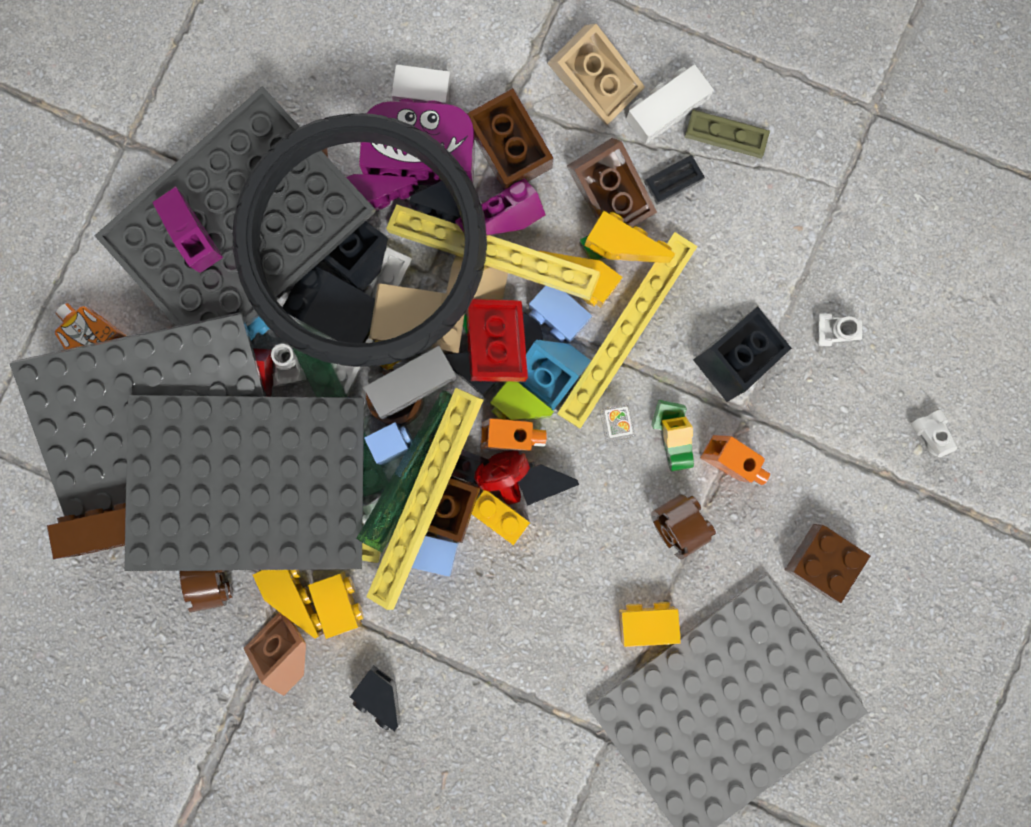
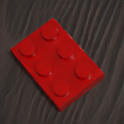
M473 299L466 310L471 381L525 382L528 378L522 301Z

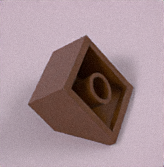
M451 476L428 531L463 543L480 488Z

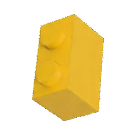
M485 490L476 500L472 512L474 517L513 546L530 524L528 520Z
M345 572L308 585L326 639L356 629L362 625L361 619H364L363 611L360 604H355L352 596V593L355 592L354 584L350 576L346 577Z
M670 602L653 603L654 608H643L642 604H627L626 609L619 610L622 645L624 647L681 644L678 609L670 606Z

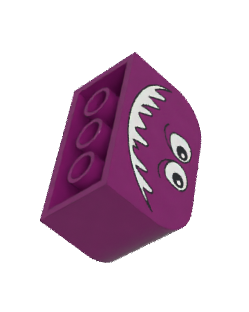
M400 99L399 102L387 101L379 103L366 113L398 119L427 133L455 157L472 183H474L475 140L473 125L469 116L459 107L443 104L436 100H430L426 103H415L411 99ZM360 143L359 166L363 174L415 177L418 185L429 186L442 181L427 165L402 150L377 143Z

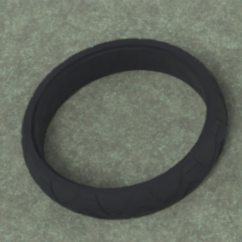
M347 113L318 119L299 127L274 144L253 168L243 186L236 206L232 232L235 266L241 285L250 304L262 321L283 341L298 351L321 361L342 366L369 367L391 364L414 356L439 341L456 325L470 306L482 279L486 261L487 233L484 212L474 185L463 167L442 144L427 133L398 119L375 114ZM368 142L382 144L402 150L419 159L437 174L448 188L458 207L464 229L465 248L461 269L452 290L442 305L429 318L412 330L391 339L372 343H347L327 339L310 332L298 324L287 314L273 295L265 278L260 257V230L263 215L274 190L282 179L301 161L314 153L346 143Z

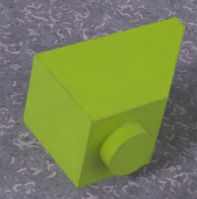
M507 381L490 402V405L494 407L491 412L502 420L525 421L550 418L554 413L551 408L518 382Z

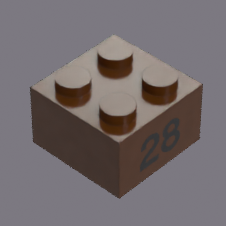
M813 524L784 570L828 599L842 603L871 555L825 525Z

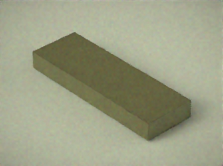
M693 109L684 138L762 159L770 130Z

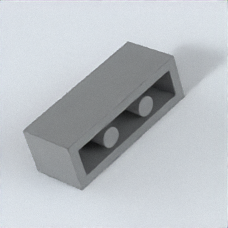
M431 345L418 353L419 357L410 362L408 359L402 360L393 366L394 371L385 376L383 373H379L368 380L369 384L363 388L380 418L384 420L457 379L440 346L434 348Z

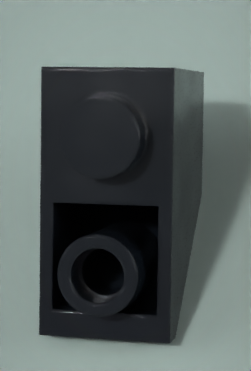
M442 181L410 197L411 207L415 211L427 215L431 214L454 224L461 217L453 196Z
M373 665L350 698L354 700L352 704L363 713L368 711L376 717L375 722L385 730L390 728L395 732L401 722L396 682Z

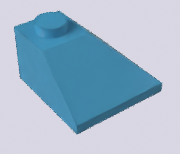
M536 340L526 354L528 378L525 382L518 383L554 411L591 360L570 344Z

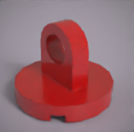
M504 451L491 456L486 466L483 463L478 466L475 471V480L478 487L485 491L500 490L507 505L520 502L521 492L518 481L527 474L530 468L524 453L520 455L519 451Z

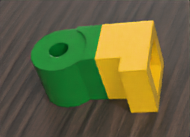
M686 416L662 420L664 447L670 471L693 468V427Z

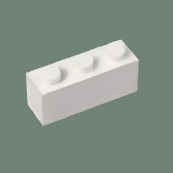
M695 64L687 70L683 67L672 76V81L666 85L660 83L650 92L651 96L645 100L639 98L630 105L626 120L644 145L691 113L693 109L695 110L709 100L714 90Z

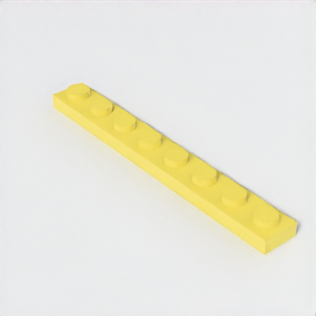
M396 204L386 227L389 233L463 258L465 237L457 224ZM487 235L486 261L484 265L587 300L591 299L600 277L599 271Z
M674 232L667 243L672 248L671 251L676 253L670 263H654L557 413L558 416L575 427L581 429L698 247Z
M458 388L454 390L366 596L386 610H394L483 402V399Z

